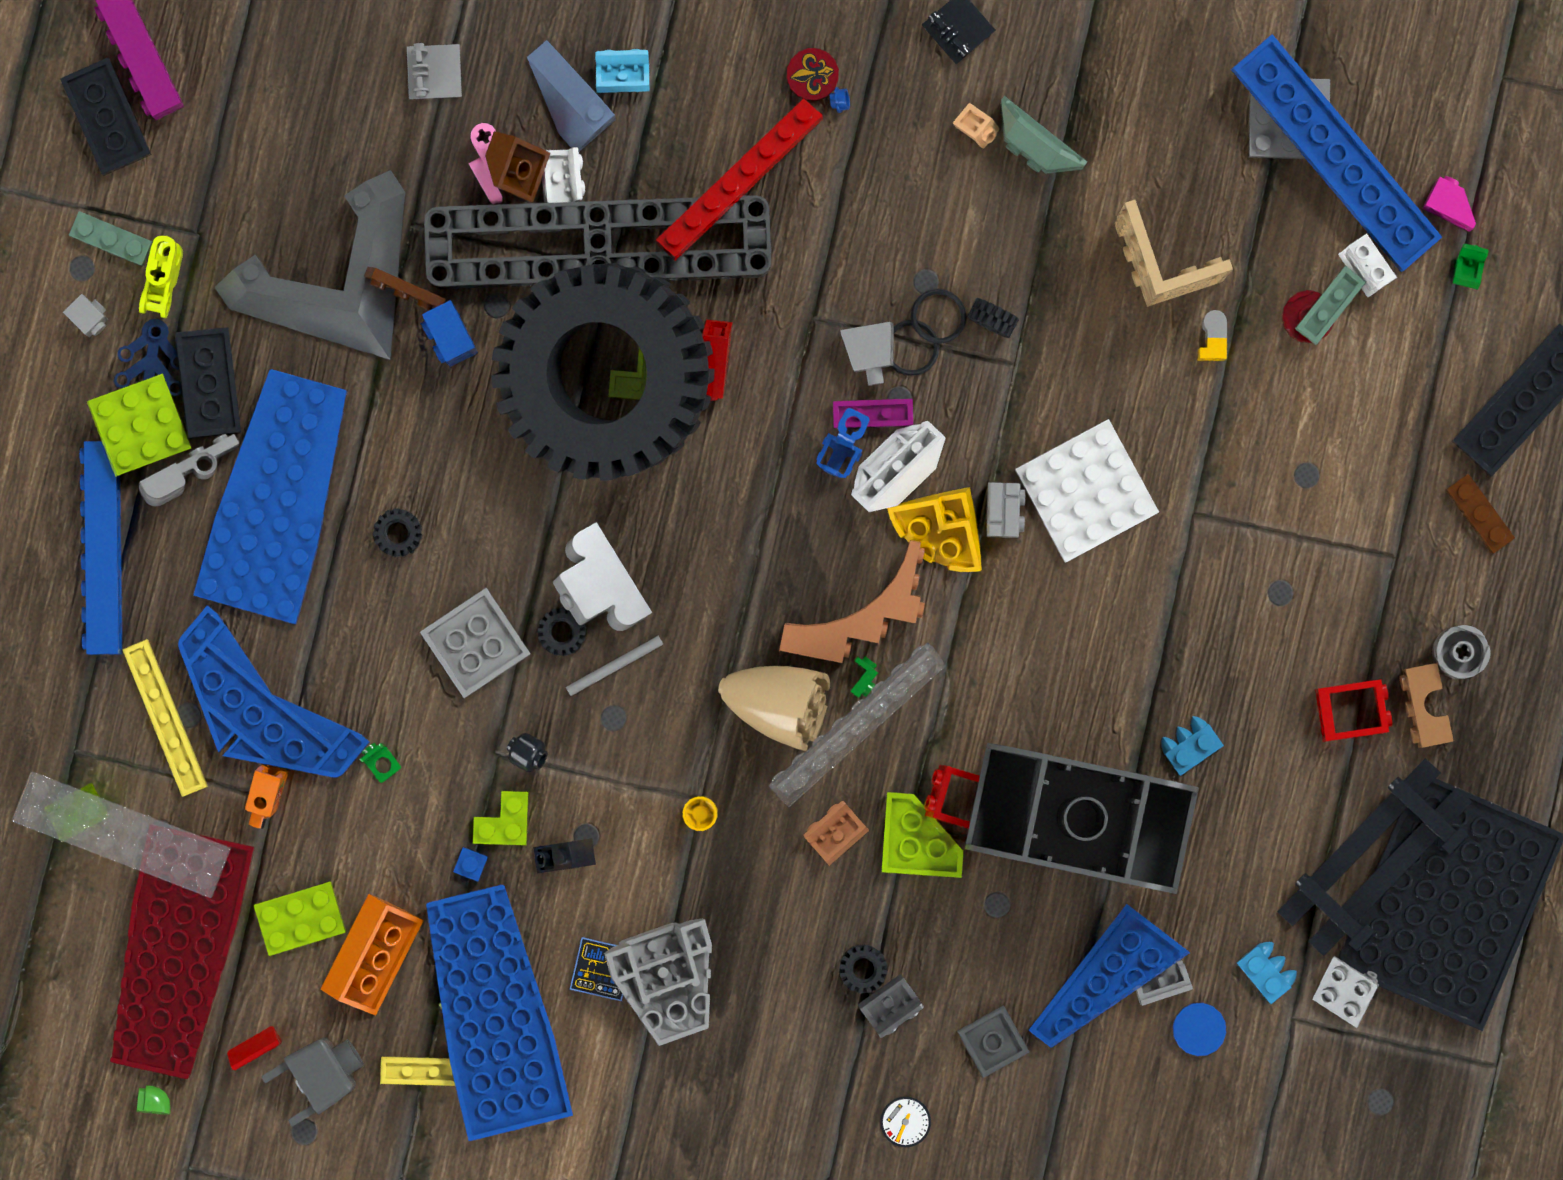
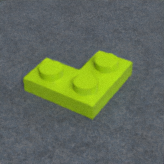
M640 347L637 372L611 370L609 398L641 399L647 380V368Z
M501 791V817H474L473 844L527 845L529 792Z

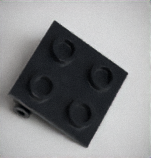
M950 0L938 11H934L928 17L929 19L922 24L924 29L955 64H958L996 31L970 0Z

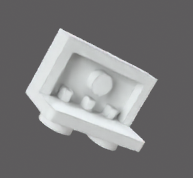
M572 147L569 150H546L551 154L542 176L544 203L581 201L582 196L585 194V184L581 180L580 175L583 160L578 152V147Z

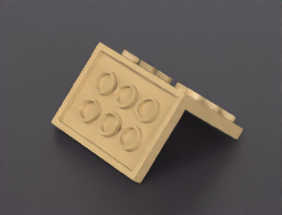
M1136 200L1126 202L1117 216V221L1114 222L1118 236L1124 237L1126 246L1123 247L1124 255L1127 262L1132 261L1135 270L1131 272L1135 286L1141 287L1147 307L1221 283L1233 270L1230 259L1223 261L1222 257L1206 262L1204 268L1197 270L1196 266L1181 270L1177 277L1163 281Z

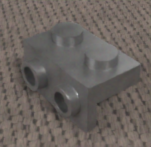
M901 974L858 1004V1007L880 1038L893 1033L899 1025L908 1019L914 1018L924 1008Z

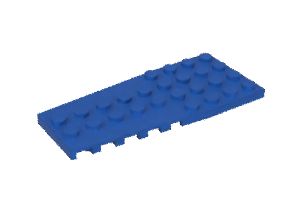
M269 370L215 516L193 596L297 624L319 545L324 509L329 493L330 477L333 472L334 456L339 440L338 435L344 414L345 399L348 393L347 390L277 370Z
M499 885L427 903L426 907L450 1065L468 1141L573 1116L555 1038L505 886Z

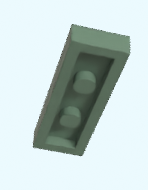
M80 211L69 233V236L142 267L153 243L148 239Z
M1344 266L1295 329L1317 345L1366 281L1347 266Z

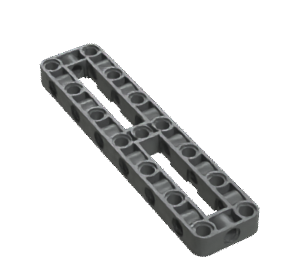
M742 196L711 226L720 227V224H741L744 231V249L685 251L676 261L666 252L612 253V230L622 227H634L635 230L667 229V226H671L700 197L434 207L426 213L424 219L426 275L432 286L438 289L534 286L540 281L552 278L557 272L593 265L598 262L604 264L617 263L620 266L638 267L645 270L646 263L654 260L660 265L658 271L655 273H648L646 271V274L651 277H661L666 281L760 278L767 275L771 269L769 205L761 196ZM759 204L763 207L764 212L762 215L754 217L749 213L750 206ZM647 208L657 210L658 215L654 220L644 219L643 212ZM594 210H601L605 213V217L601 222H593L590 219V215ZM541 212H549L552 215L551 221L548 224H540L537 221L538 215ZM492 213L498 215L499 220L496 225L487 226L484 221L487 215ZM438 215L444 216L446 219L444 226L441 228L432 226L433 218ZM566 229H581L584 231L585 254L470 259H453L452 239L457 233L499 235L509 234L510 231H529V233H555ZM596 236H602L606 240L604 247L600 249L593 248L591 246L592 239ZM754 257H762L765 260L766 264L762 269L752 268L750 262ZM704 258L711 260L713 263L712 268L706 272L699 270L697 267L698 262ZM545 264L553 266L552 275L542 277L539 274L541 266ZM491 266L500 268V275L496 279H489L486 276V272ZM438 268L447 270V277L442 281H437L433 277L435 270Z

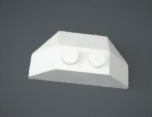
M928 421L922 422L919 425L897 429L858 467L851 495L868 512L898 506L936 469L945 442L944 435Z

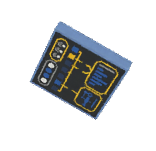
M582 937L570 990L622 1001L623 994L611 979L604 955L610 948L618 945Z

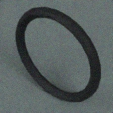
M932 289L921 294L914 302L911 309V321L915 331L926 341L938 344L948 343L957 338L963 331L966 324V310L962 301L952 292L944 289ZM936 294L945 295L954 300L958 305L961 313V322L952 335L945 338H934L928 336L919 327L916 318L919 304L928 296Z
M905 320L894 326V333L902 327L912 325V321ZM917 321L919 327L926 330L931 337L937 338L931 327L921 321ZM934 343V352L931 360L920 369L906 370L899 367L894 361L891 367L903 375L913 376L925 373L935 364L938 358L939 344Z

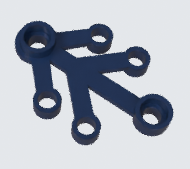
M148 320L143 325L142 335L128 346L118 349V359L121 362H128L132 360L135 352L148 344L147 354L144 358L125 372L117 373L114 376L113 383L117 388L127 387L130 384V380L144 371L143 381L155 377V373L157 375L163 374L169 391L172 383L179 386L177 393L170 391L171 396H178L182 393L180 381L174 380L157 357L158 348L160 347L170 359V366L174 370H179V367H176L173 363L174 358L177 357V351L167 339L168 327L162 320ZM152 327L159 328L160 335L158 337L152 336ZM123 349H127L130 352L128 359L121 357ZM123 375L126 377L125 385L118 384V376Z

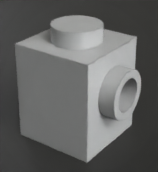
M83 294L63 312L88 337L100 334L106 327L105 322L108 320L103 314L106 309L96 299L91 302Z

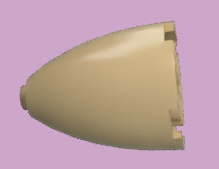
M789 666L755 667L729 674L726 678H722L718 692L721 693V698L727 706L755 730L782 744L807 751V743L816 740L827 710L825 705L826 695L824 693L825 690L828 691L830 689V679L826 673Z

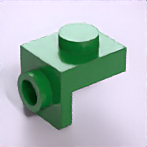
M1463 244L1456 259L1452 283L1478 290L1481 284L1484 262L1489 250L1477 245Z
M857 656L854 662L866 670V672L850 692L857 698L861 694L867 697L875 686L872 680L878 674L874 670L877 665L866 656L863 659Z

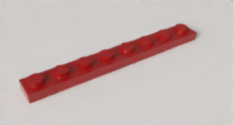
M803 98L656 239V244L676 261L823 120V115Z

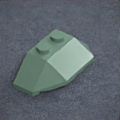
M1006 96L1001 99L1000 109L1004 141L1007 143L1006 148L1014 155L1018 156L1021 154L1028 159L1026 163L1034 171L1039 173L1041 170L1047 174L1082 170L1086 166L1087 161L1079 156Z

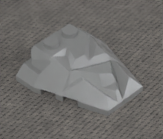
M703 918L689 920L680 924L676 922L621 940L618 946L612 947L604 953L611 979L659 1046L709 1028L710 994H708V978H711V969L708 967L709 953H712V943L705 919Z

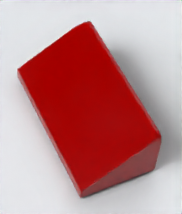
M273 1026L268 1027L227 1052L232 1070L241 1068L282 1044V1040Z

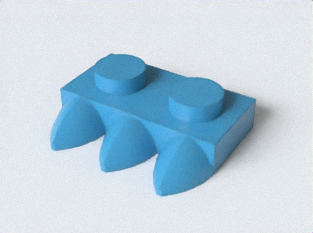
M1193 716L1191 719V727L1194 734L1183 727H1177L1176 737L1179 744L1170 738L1162 737V751L1179 776L1224 746L1211 726L1199 717Z
M1264 942L1255 946L1236 963L1265 999L1272 1004L1292 988L1291 986L1296 980L1297 971L1288 970L1279 973L1284 966L1285 957L1276 956L1268 959L1273 951L1274 943Z

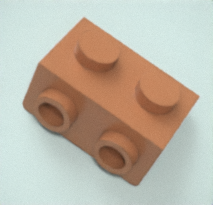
M841 801L839 804L833 805L827 811V815L819 822L811 824L803 836L830 866L869 830L847 804Z

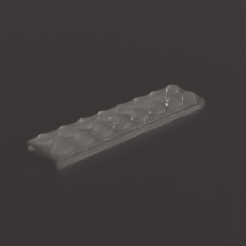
M928 642L924 646L916 648L910 659L904 664L896 666L890 677L884 682L881 681L876 684L872 689V693L865 699L856 702L852 707V711L845 717L836 720L829 732L816 738L809 750L796 756L789 768L774 776L769 787L788 808L946 666L936 650Z
M33 771L30 772L12 818V822L209 898L213 897L231 847Z

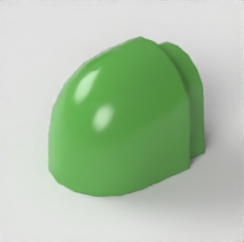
M146 1085V1088H139L136 1112L170 1114V1099L166 1092L161 1088Z

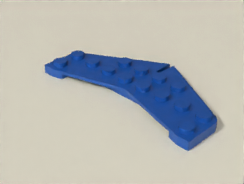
M208 605L180 637L178 647L218 752H221L235 734L239 736L223 756L323 776L340 777L369 745L370 741L362 734L273 695L220 615Z

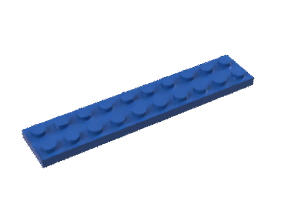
M1273 34L1231 69L1400 272L1407 269L1442 238L1439 232Z

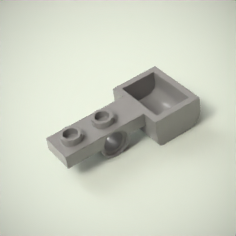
M224 434L213 440L214 445L209 448L199 447L189 453L190 458L178 464L174 463L140 481L139 491L145 502L151 506H161L182 495L185 487L184 476L193 473L199 479L212 477L216 470V459L238 448L239 442L233 434L228 437ZM206 459L211 463L212 468L208 471H201L197 467V462Z

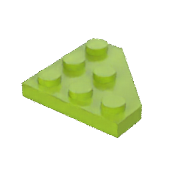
M887 792L882 872L962 878L963 850L936 819L925 816L926 810L914 794Z

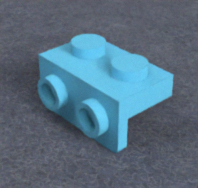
M605 50L595 52L597 93L650 91L648 50Z

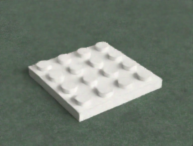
M1109 419L1015 469L1065 563L1159 513Z

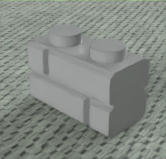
M1019 483L987 484L986 537L1018 538L1019 532H1024L1025 517L1020 516V506H1025V490H1020Z

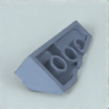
M547 40L527 57L557 131L570 148L578 147V152L581 151L616 120L615 114Z

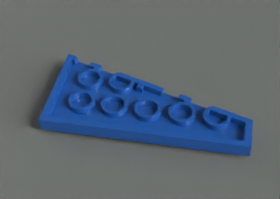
M1126 904L1029 1031L1052 1048L1190 954V952Z

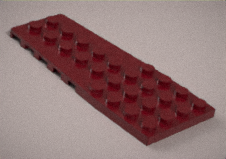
M150 824L132 902L128 945L125 951V966L121 980L120 1002L117 1008L118 1016L110 1062L183 1079L190 1078L238 926L255 851L254 846Z

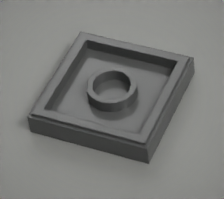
M1004 1005L957 1030L983 1078L1029 1053Z

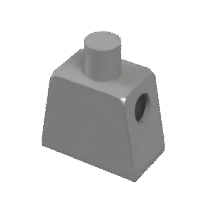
M885 322L840 330L853 370L855 372L866 371L868 386L883 384L882 368L893 366V323Z

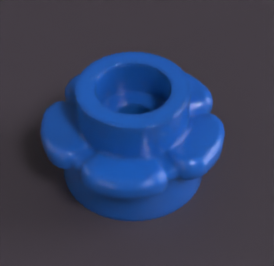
M836 87L835 93L830 94V103L832 109H837V112L841 113L843 110L850 109V98L847 89Z

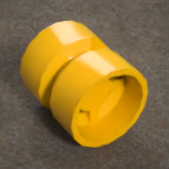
M704 796L690 799L683 809L685 824L696 831H704L711 828L718 817L715 803Z

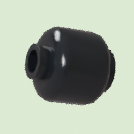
M522 733L517 738L513 737L507 745L510 763L526 772H532L535 769L539 770L546 762L548 752L546 751L545 743L528 733Z

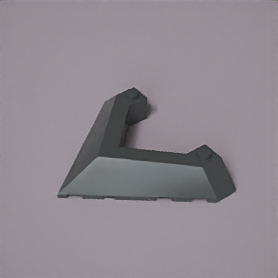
M390 170L365 181L344 195L358 216L344 291L271 277L256 255L234 268L215 286V289L230 310L391 360L396 296L393 294L395 290L387 286L385 290L370 285L371 279L364 277L367 267H374L398 278L406 192Z

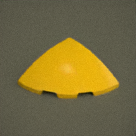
M970 487L900 503L898 506L887 508L892 524L899 536L905 538L908 543L910 540L921 542L920 548H925L924 560L929 563L936 562L947 566L948 570L976 572L982 570L977 522Z

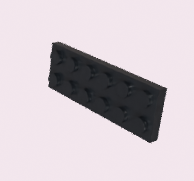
M1560 323L1452 440L1458 448L1490 477L1498 471L1563 399V326Z

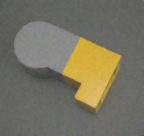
M1213 310L1208 312L1202 320V328L1206 332L1205 348L1198 349V361H1225L1227 359V319L1221 311Z

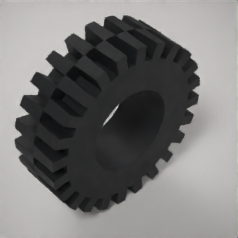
M617 263L586 265L557 272L552 278L538 282L531 288L533 292L528 297L520 298L514 304L512 309L515 313L512 319L504 321L499 330V333L504 335L502 345L494 347L492 360L499 361V373L491 375L492 387L501 388L503 400L497 402L496 405L500 415L508 414L513 423L508 428V431L514 439L523 438L529 446L525 451L534 459L543 457L549 461L547 466L549 469L558 473L569 471L573 473V478L586 480L595 477L600 478V481H607L623 476H631L660 464L665 458L676 453L685 445L684 441L687 436L695 433L701 424V421L698 420L701 411L708 408L711 396L706 394L708 384L714 382L715 374L714 369L708 368L707 356L713 354L710 341L704 342L700 329L704 328L705 325L700 316H692L687 308L690 304L689 300L683 294H675L669 289L670 283L665 279L651 277L646 274L647 270L642 268L624 267ZM592 322L612 324L627 332L639 345L645 358L647 380L643 395L632 411L621 419L604 420L586 414L571 401L562 383L561 359L564 349L578 330Z

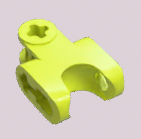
M157 236L151 245L146 267L145 287L139 304L140 313L145 314L147 310L160 313L162 318H167L169 314L172 292L178 280L183 258L182 247L168 236ZM170 248L169 255L164 256L165 250Z

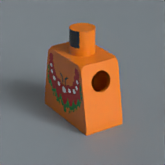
M262 764L255 770L245 810L252 812L248 823L250 826L263 829L267 817H271L277 811L289 770L267 764ZM261 797H263L267 803L263 802Z

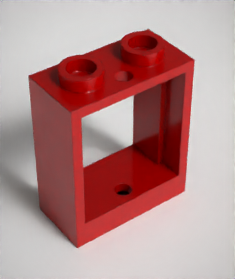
M1381 679L1315 689L1323 742L1389 732V727L1392 726V716L1390 710L1386 711L1385 700H1388V690L1386 684L1382 685ZM1373 687L1379 727L1335 733L1330 694Z
M939 765V768L934 771L932 776L933 789L931 795L927 796L924 804L925 816L969 829L970 821L943 814L941 810L951 775L979 783L980 775L946 765Z

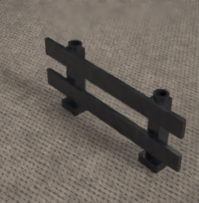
M1426 758L1404 781L1397 777L1388 786L1392 793L1311 877L1305 873L1297 880L1295 885L1299 890L1277 911L1288 923L1294 926L1316 904L1330 919L1308 942L1323 956L1345 934L1352 939L1348 944L1359 952L1376 932L1368 924L1363 928L1358 921L1439 837L1445 842L1442 846L1443 849L1450 855L1470 837L1461 827L1456 831L1451 826L1473 803L1457 787L1435 810L1420 797L1423 791L1441 774ZM1409 808L1423 823L1341 907L1327 891L1396 819Z

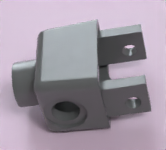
M322 1037L284 1057V1063L261 1077L267 1083L288 1069L292 1072L296 1079L295 1083L301 1093H304L311 1103V1106L288 1120L293 1127L315 1112L320 1115L353 1091L356 1087V1082L351 1074L364 1067V1063L349 1039L334 1047L329 1038Z

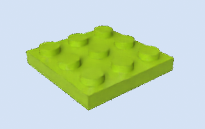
M163 374L87 401L115 477L191 449Z

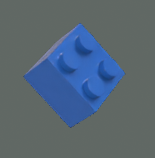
M451 300L422 314L425 321L421 322V325L430 340L434 338L437 345L433 346V349L441 363L446 362L451 367L478 353Z

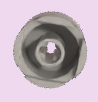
M1468 625L1450 627L1441 632L1433 644V663H1437L1439 671L1449 678H1471L1479 674L1487 666L1490 659V647L1483 633L1477 628ZM1463 646L1466 656L1458 658L1456 648Z

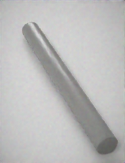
M658 635L568 685L566 689L570 696L664 644Z

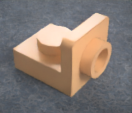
M971 103L964 108L953 122L956 128L975 140L983 149L995 139L999 131V127L994 120Z

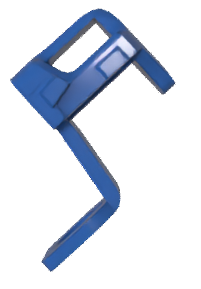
M852 408L846 409L838 423V436L835 437L828 433L822 442L824 446L817 456L816 464L824 472L839 478H846L851 473L855 461H859L862 449L854 446L855 440L860 439L864 435L870 421L869 417ZM853 416L857 417L861 421V428L853 432L852 435L847 434L846 420ZM831 447L833 453L827 465L821 464L820 462L827 448ZM851 457L852 459L844 475L838 472L845 458Z

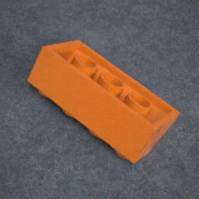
M368 894L320 990L340 1002L376 1016L424 920L385 900Z

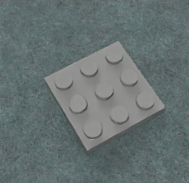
M1310 79L1330 102V79ZM1250 93L1248 158L1305 159Z
M487 588L420 632L463 698L468 697L531 655Z

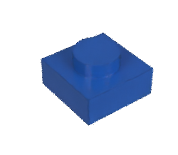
M463 847L453 872L479 882L488 856Z

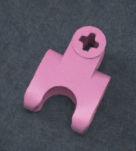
M481 123L476 125L471 132V141L480 157L468 164L492 205H499L502 202V195L499 189L493 185L485 157L493 132L496 130L487 123ZM481 132H484L486 135L491 134L488 137L489 143L478 142Z

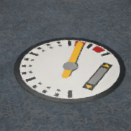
M899 1097L886 1105L881 1114L880 1125L884 1136L889 1142L899 1147H912L921 1143L928 1135L931 1127V1117L928 1109L921 1101L912 1097Z

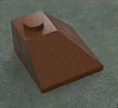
M494 131L485 155L493 185L533 203L551 153L515 136Z

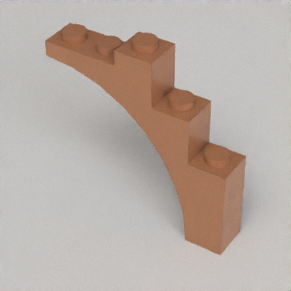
M910 540L904 561L894 579L866 607L847 617L828 623L810 625L785 623L779 651L842 663L843 657L849 658L852 643L847 642V637L879 643L880 637L885 638L888 622H883L884 617L916 623V618H922L925 603L920 602L921 596L911 594V589L917 590L919 574H915L916 564H922L925 548H920L921 542Z

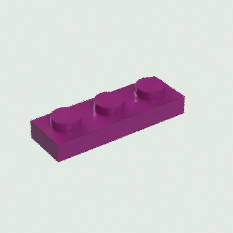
M913 399L833 401L834 429L838 428V423L847 408H852L868 416L870 421L867 428L913 425ZM854 416L848 418L845 423L846 428H861L860 419Z

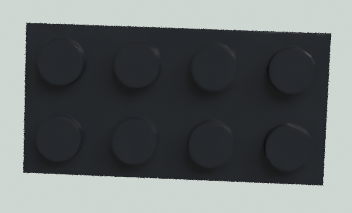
M109 57L60 78L103 176L152 155Z
M229 328L175 332L187 439L241 433Z

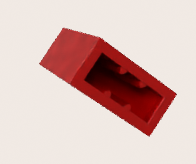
M706 319L702 336L704 342L710 341L713 354L707 356L708 368L714 369L715 374L714 382L708 384L706 395L711 396L710 401L718 400V398L723 399L733 322Z

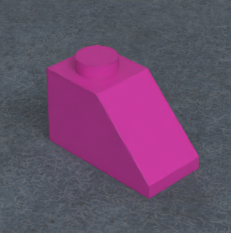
M1439 177L1435 181L1422 209L1470 232L1474 229L1476 222L1464 188L1458 186L1459 182L1451 177Z

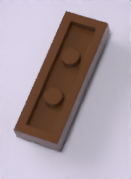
M367 267L364 277L371 279L370 285L385 290L387 286L395 290L393 295L407 301L409 297L418 300V306L429 311L433 307L436 308L444 304L446 300L374 267Z
M1466 474L1446 489L1449 496L1492 554L1515 539L1469 474Z

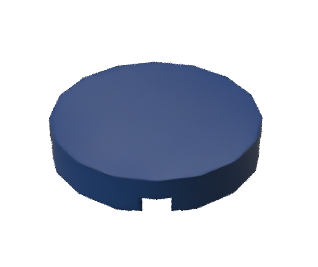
M1191 1003L1183 1007L1176 1015L1173 1023V1037L1177 1045L1186 1053L1195 1056H1206L1215 1052L1223 1044L1226 1035V1022L1222 1014L1213 1006L1205 1003Z

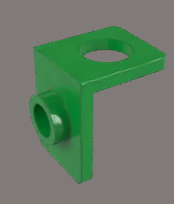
M374 742L362 751L364 756L359 759L368 766L380 783H383L401 769V765L384 743L376 745ZM382 757L388 758L391 762V769L387 773H381L376 768L377 760Z

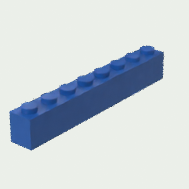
M102 441L84 442V448H80V463L84 464V474L80 475V488L85 492V501L80 503L81 517H85V527L81 528V543H85V554L81 555V568L85 570L86 580H82L81 583L82 596H86V607H82L81 613L82 622L86 623V633L82 634V648L86 649V654L121 655L123 654L120 475L115 477Z

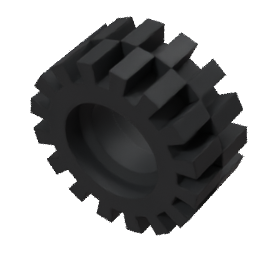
M976 298L967 316L974 323L1005 338L1011 337L1019 321V318L981 298Z
M398 508L387 510L378 517L377 523L374 524L373 536L375 543L381 551L390 556L405 557L410 553L412 554L420 545V540L423 536L422 526L419 520L407 510ZM394 523H402L408 529V536L402 543H393L388 537V529Z
M565 608L552 609L539 622L537 630L538 639L544 649L554 655L568 656L581 648L585 641L586 627L584 624L579 625L570 610ZM558 622H567L572 628V636L566 642H557L552 637V628Z
M864 944L854 946L846 951L839 967L843 983L850 990L858 993H870L877 990L884 983L888 971L887 963L882 953L873 946ZM865 958L873 963L874 972L871 977L859 979L854 975L853 965L857 960Z

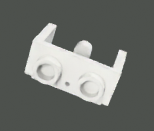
M1367 234L1338 254L1349 269L1366 281L1362 290L1367 297H1370L1397 278Z

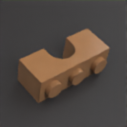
M1433 663L1402 670L1403 675L1399 676L1402 691H1407L1408 701L1405 702L1407 716L1412 717L1414 727L1410 728L1413 743H1417L1418 748L1453 742L1448 715L1434 717L1426 711L1424 706L1425 698L1430 692L1443 689L1438 664Z

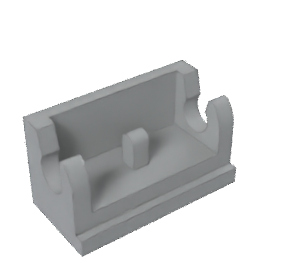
M1180 960L1135 991L1140 1005L1143 1006L1192 990L1193 987L1185 964Z

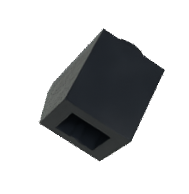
M592 838L533 847L537 873L596 865Z

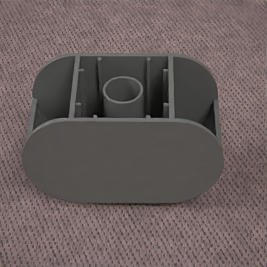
M987 743L965 849L1177 894L1199 787L1029 750Z

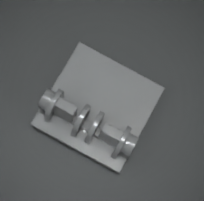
M416 43L414 46L407 47L409 99L462 97L460 44L424 46L423 43Z
M1334 956L1313 1000L1357 1028L1379 986L1376 979L1377 974L1372 971L1362 974Z

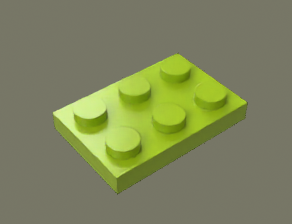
M332 882L254 905L269 956L346 933Z

